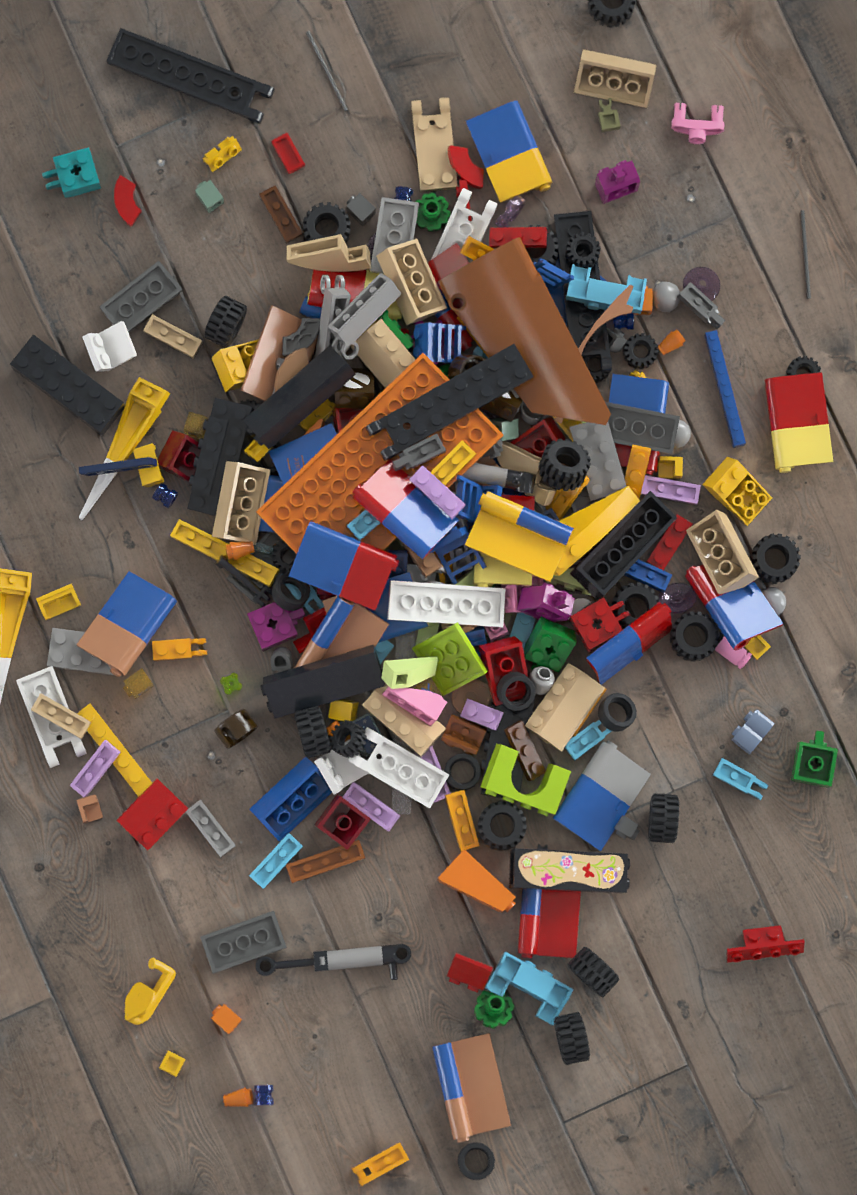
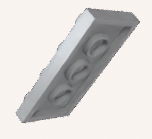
M381 198L370 272L384 274L376 257L382 251L389 247L414 240L419 203Z
M585 422L571 426L570 430L573 441H576L578 445H582L584 447L583 450H587L588 456L591 458V465L586 475L590 479L586 485L590 501L606 497L626 487L609 422L606 425Z
M52 628L47 660L48 667L53 666L55 668L115 676L110 672L111 668L107 663L77 647V643L85 632Z

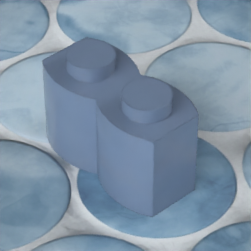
M757 709L754 712L750 710L744 717L746 721L742 727L738 725L731 733L734 736L731 740L748 754L756 748L775 724Z

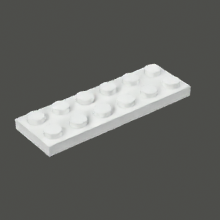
M390 581L387 620L455 624L458 622L459 625L503 627L505 589Z

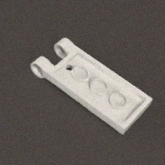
M463 188L432 259L455 243L462 248L468 236L481 242L498 204L489 200L482 215L471 211L465 207L472 192ZM472 216L473 221H469L468 217ZM466 256L469 262L473 261L471 258Z
M53 666L16 680L49 767L52 768L60 765L54 748L69 742L72 743L77 757L87 754L80 738L31 711L40 693L69 709ZM58 735L62 736L61 740H57Z
M367 727L365 729L367 739L377 744L368 761L355 754L353 758L349 757L347 761L426 807L431 808L449 774ZM381 754L382 758L377 759L376 755Z

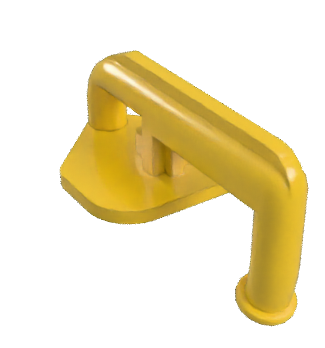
M150 958L148 962L149 968H155L163 973L155 987L151 989L142 982H137L133 985L125 999V1020L134 1025H140L152 1016L176 976L173 968L155 958Z

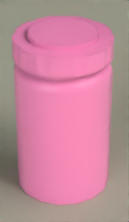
M725 636L715 648L716 652L735 666H738L739 669L746 665L752 655L750 652L747 653V650L744 648L734 651Z

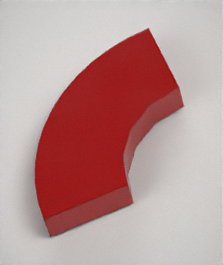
M448 146L450 164L461 177L460 179L467 180V184L472 187L483 188L484 169L477 167L471 161L468 155V148Z
M120 175L115 185L114 201L121 218L132 227L142 212L134 201V191L137 186Z

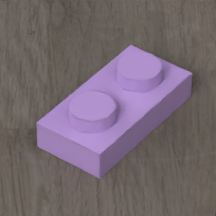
M467 699L460 717L497 731L503 712Z

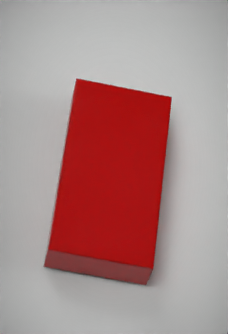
M288 133L271 141L288 174L305 167V163Z

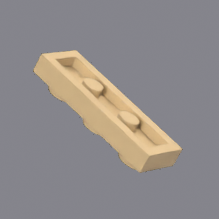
M153 314L143 330L144 333L193 359L203 343L202 340Z
M41 693L31 708V711L80 739L83 738L91 724L89 720Z

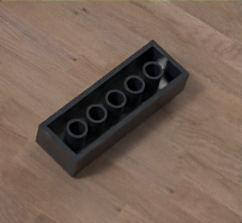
M34 334L10 363L14 371L101 436L105 434L124 410L125 404L123 401Z
M649 491L570 574L596 600L600 599L666 531L677 517Z

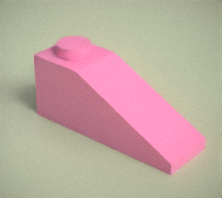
M388 686L382 694L429 726H432L447 703L439 694L410 688L391 689Z

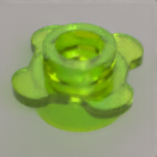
M233 672L231 675L220 679V683L225 688V694L230 695L233 691L242 689V684L237 679V673Z

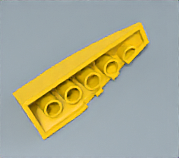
M629 486L558 521L574 529L554 575L560 576L635 507L640 500Z

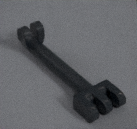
M223 555L219 557L220 559L215 562V565L220 569L224 568L255 593L256 595L252 600L261 607H264L265 603L261 601V598L269 602L270 598L265 593L268 592L272 595V590L265 584L262 588H259L230 564L226 557Z

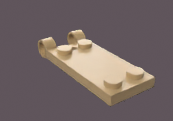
M449 97L439 98L440 115L422 116L421 100L411 101L420 192L456 189L458 187L457 174L455 169L452 168L448 157V146H454ZM430 121H434L435 124L430 125Z

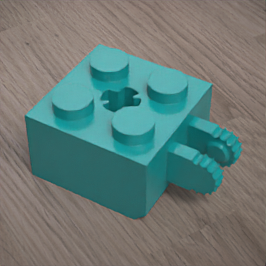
M89 147L53 157L56 169L42 173L44 179L55 176L59 177V180L49 182L45 186L47 190L61 187L65 198L101 189Z

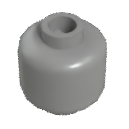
M543 666L534 668L528 677L535 686V694L538 695L548 693L555 680L553 672Z

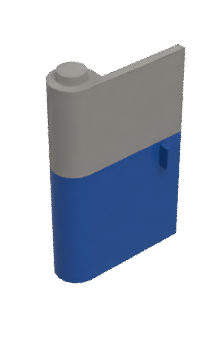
M609 740L607 743H601L557 810L556 815L552 818L556 823L572 831L599 851L603 849L614 832V827L622 815H625L651 775L617 750L618 746Z

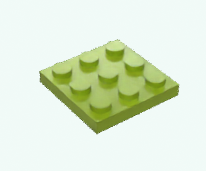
M458 622L412 647L418 658L435 656L438 658L435 676L430 678L441 696L460 688L488 672Z

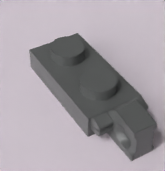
M691 282L677 296L701 320L708 325H712L715 329L721 327L725 322L719 315L718 307Z
M435 434L403 450L399 454L400 458L393 461L392 466L395 471L404 467L406 470L413 469L445 453L446 449L438 434Z

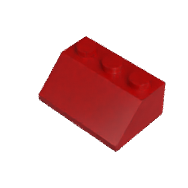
M156 778L116 821L148 851L189 808Z

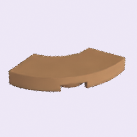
M305 347L292 352L285 358L276 373L275 392L309 364Z

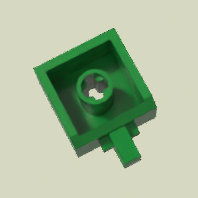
M540 617L524 646L525 659L533 662L531 670L543 666L559 672L576 644L575 630Z
M815 731L814 740H809V743H797L791 781L825 788L832 786L838 749L827 747V743L823 742L824 732ZM814 760L816 761L815 763L819 765V767H816L815 769H813V766L810 765V763Z

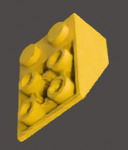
M258 340L220 349L212 357L225 392L242 388Z
M726 457L702 484L715 499L746 526L752 522L772 499L738 460Z

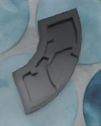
M302 318L298 330L290 336L283 337V357H287L300 348L305 347L307 349L312 345L319 333L320 318Z

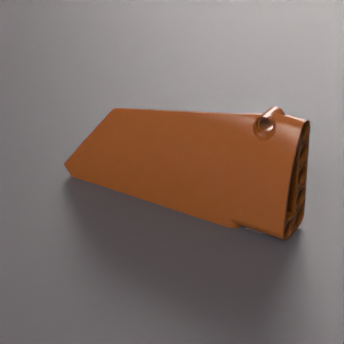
M520 237L492 250L438 281L450 308L458 315L489 357L515 344L534 377L514 390L532 413L600 425L607 424L611 413ZM456 299L463 300V306L459 309L453 307V302Z

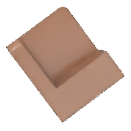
M95 794L77 800L83 823L86 824L103 818L99 801Z

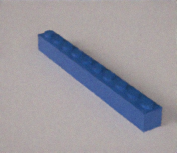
M717 330L706 332L704 337L733 448L744 446L746 441Z

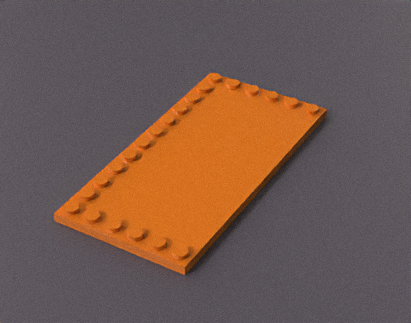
M422 353L266 501L256 513L296 554L310 521L357 539L347 528V525L365 509L352 498L354 496L352 491L359 484L363 485L387 462L384 461L380 452L388 446L394 445L386 429L370 436L365 427L450 379ZM477 409L435 433L438 434L444 445L445 453L413 469L406 470L404 467L402 470L410 477L422 465L431 472L463 440L476 455L445 485L449 489L457 481V475L462 476L504 434ZM409 423L403 425L405 430L411 427ZM399 454L391 458V460L395 461L399 459ZM380 523L360 541L385 550L397 537Z

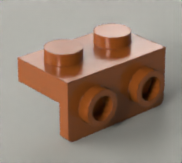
M452 714L441 740L450 747L456 746L467 754L477 755L487 728Z

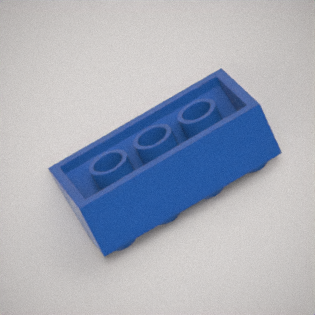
M305 756L249 810L280 842L323 802L332 791L317 766Z

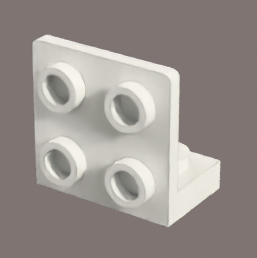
M123 321L100 333L86 334L82 337L96 372L110 371L137 356Z
M331 750L330 753L318 757L314 762L335 795L344 787L367 775L368 772L347 761L349 758L343 757Z

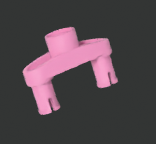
M680 103L674 104L672 129L688 134L690 143L703 144L706 141V136L720 134L724 131L723 106L719 105L718 112L717 105L712 106L711 121L685 119L686 104L681 103V110H679Z

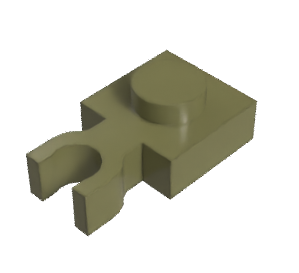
M608 98L609 105L607 106L602 104V99L599 100V108L603 111L598 112L601 132L619 130L621 126L617 109L611 110V98Z

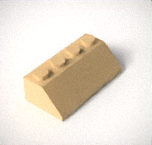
M583 50L574 93L607 100L611 98L612 101L647 108L656 65Z
M417 239L389 247L376 256L384 275L390 278L402 293L396 299V302L406 325L422 321L447 309Z
M382 319L355 341L359 346L358 357L384 388L391 384L415 361V358Z
M226 461L212 537L235 542L252 541L253 545H256L261 517L256 511L264 504L270 474L269 469Z
M715 510L686 530L718 594L744 588L759 578L727 514Z
M568 663L525 724V727L533 735L562 752L605 688L586 673Z
M387 684L384 687L377 688L362 704L363 708L419 757H422L446 728L437 720L432 726H429L383 696V692L388 687Z

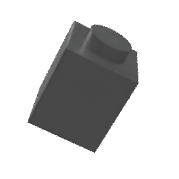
M360 193L357 196L353 195L347 201V212L362 226L376 214V208Z

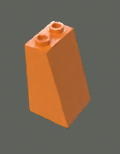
M465 849L437 878L440 883L500 913L504 910L508 912L516 904L513 901L516 897Z

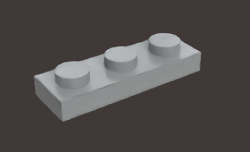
M201 799L186 811L220 858L236 846Z

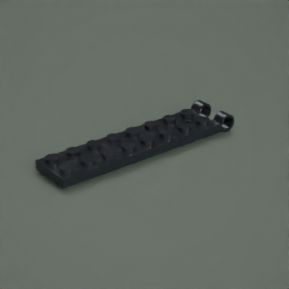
M120 28L106 60V63L245 117L256 124H261L264 114L250 108L255 94L258 93L262 97L271 99L275 91L270 85L263 84L123 28ZM233 91H238L239 94L238 96L234 97L231 95V93Z
M591 211L554 214L560 269L568 274H571L573 264H569L568 259H566V247L570 238H574L577 233L581 235V232H584V235L590 233V237L595 236ZM580 245L576 248V253L580 257H587L590 254V249L586 245ZM598 262L591 268L589 277L591 279L600 280ZM568 282L562 285L567 326L577 348H579L595 322L605 311L604 309L592 310L588 306H584V303L566 300ZM605 323L591 336L592 340L586 343L581 356L582 358L600 356L601 371L609 372L612 371V363Z
M512 344L385 417L370 423L365 428L370 436L386 429L394 445L388 446L380 452L384 461H387L403 452V450L421 442L529 381L534 376L515 344ZM409 423L411 427L405 430L403 425Z

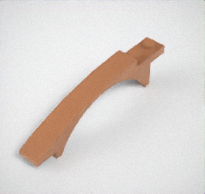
M629 285L595 322L578 348L581 355L586 343L599 327L615 317L632 312L633 307L627 305L634 286ZM555 417L554 421L562 424L564 418Z

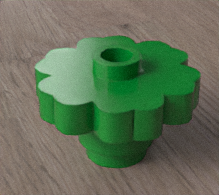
M434 193L424 194L422 200L415 201L419 203L416 224H418L420 229L427 228L429 232L439 231L441 225H447L451 213L448 210L449 203L443 196L436 197Z
M483 991L477 997V1005L474 1008L476 1019L483 1020L485 1027L495 1029L498 1025L505 1026L511 1020V1012L514 1010L511 997H505V993L501 997L488 991Z

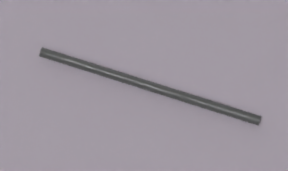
M310 31L306 32L344 111H347L345 102Z
M801 210L807 299H811L804 210Z

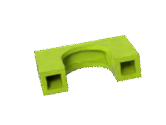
M496 743L481 784V788L486 789L485 793L494 797L500 794L503 796L502 800L514 803V800L521 802V807L529 810L532 807L537 808V813L548 816L549 813L556 815L571 771L548 763L540 786L529 794H521L514 788L511 780V773L519 751Z

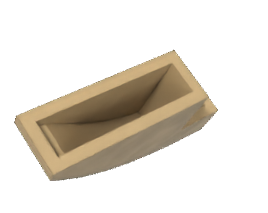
M341 234L287 245V262L293 265L331 272L371 269V254L367 245L348 248Z
M502 441L503 451L500 452L501 456L496 457L501 467L536 474L533 494H525L527 496H535V501L543 506L551 504L556 490L540 482L542 477L539 474L538 466L541 458L507 441Z

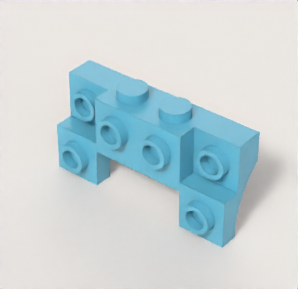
M572 264L570 275L575 277L574 280L569 282L566 300L584 303V306H588L592 310H607L613 301L629 285H632L634 287L627 305L633 307L632 313L641 314L647 282L646 278L643 280L628 275L627 284L622 285L589 278L591 268L576 267Z
M504 952L484 988L503 997L509 984L541 1001L542 1003L535 1016L550 1025H554L555 1017L559 1016L574 989L552 978L553 974L550 972L536 969L534 963L527 960L523 962L513 955Z

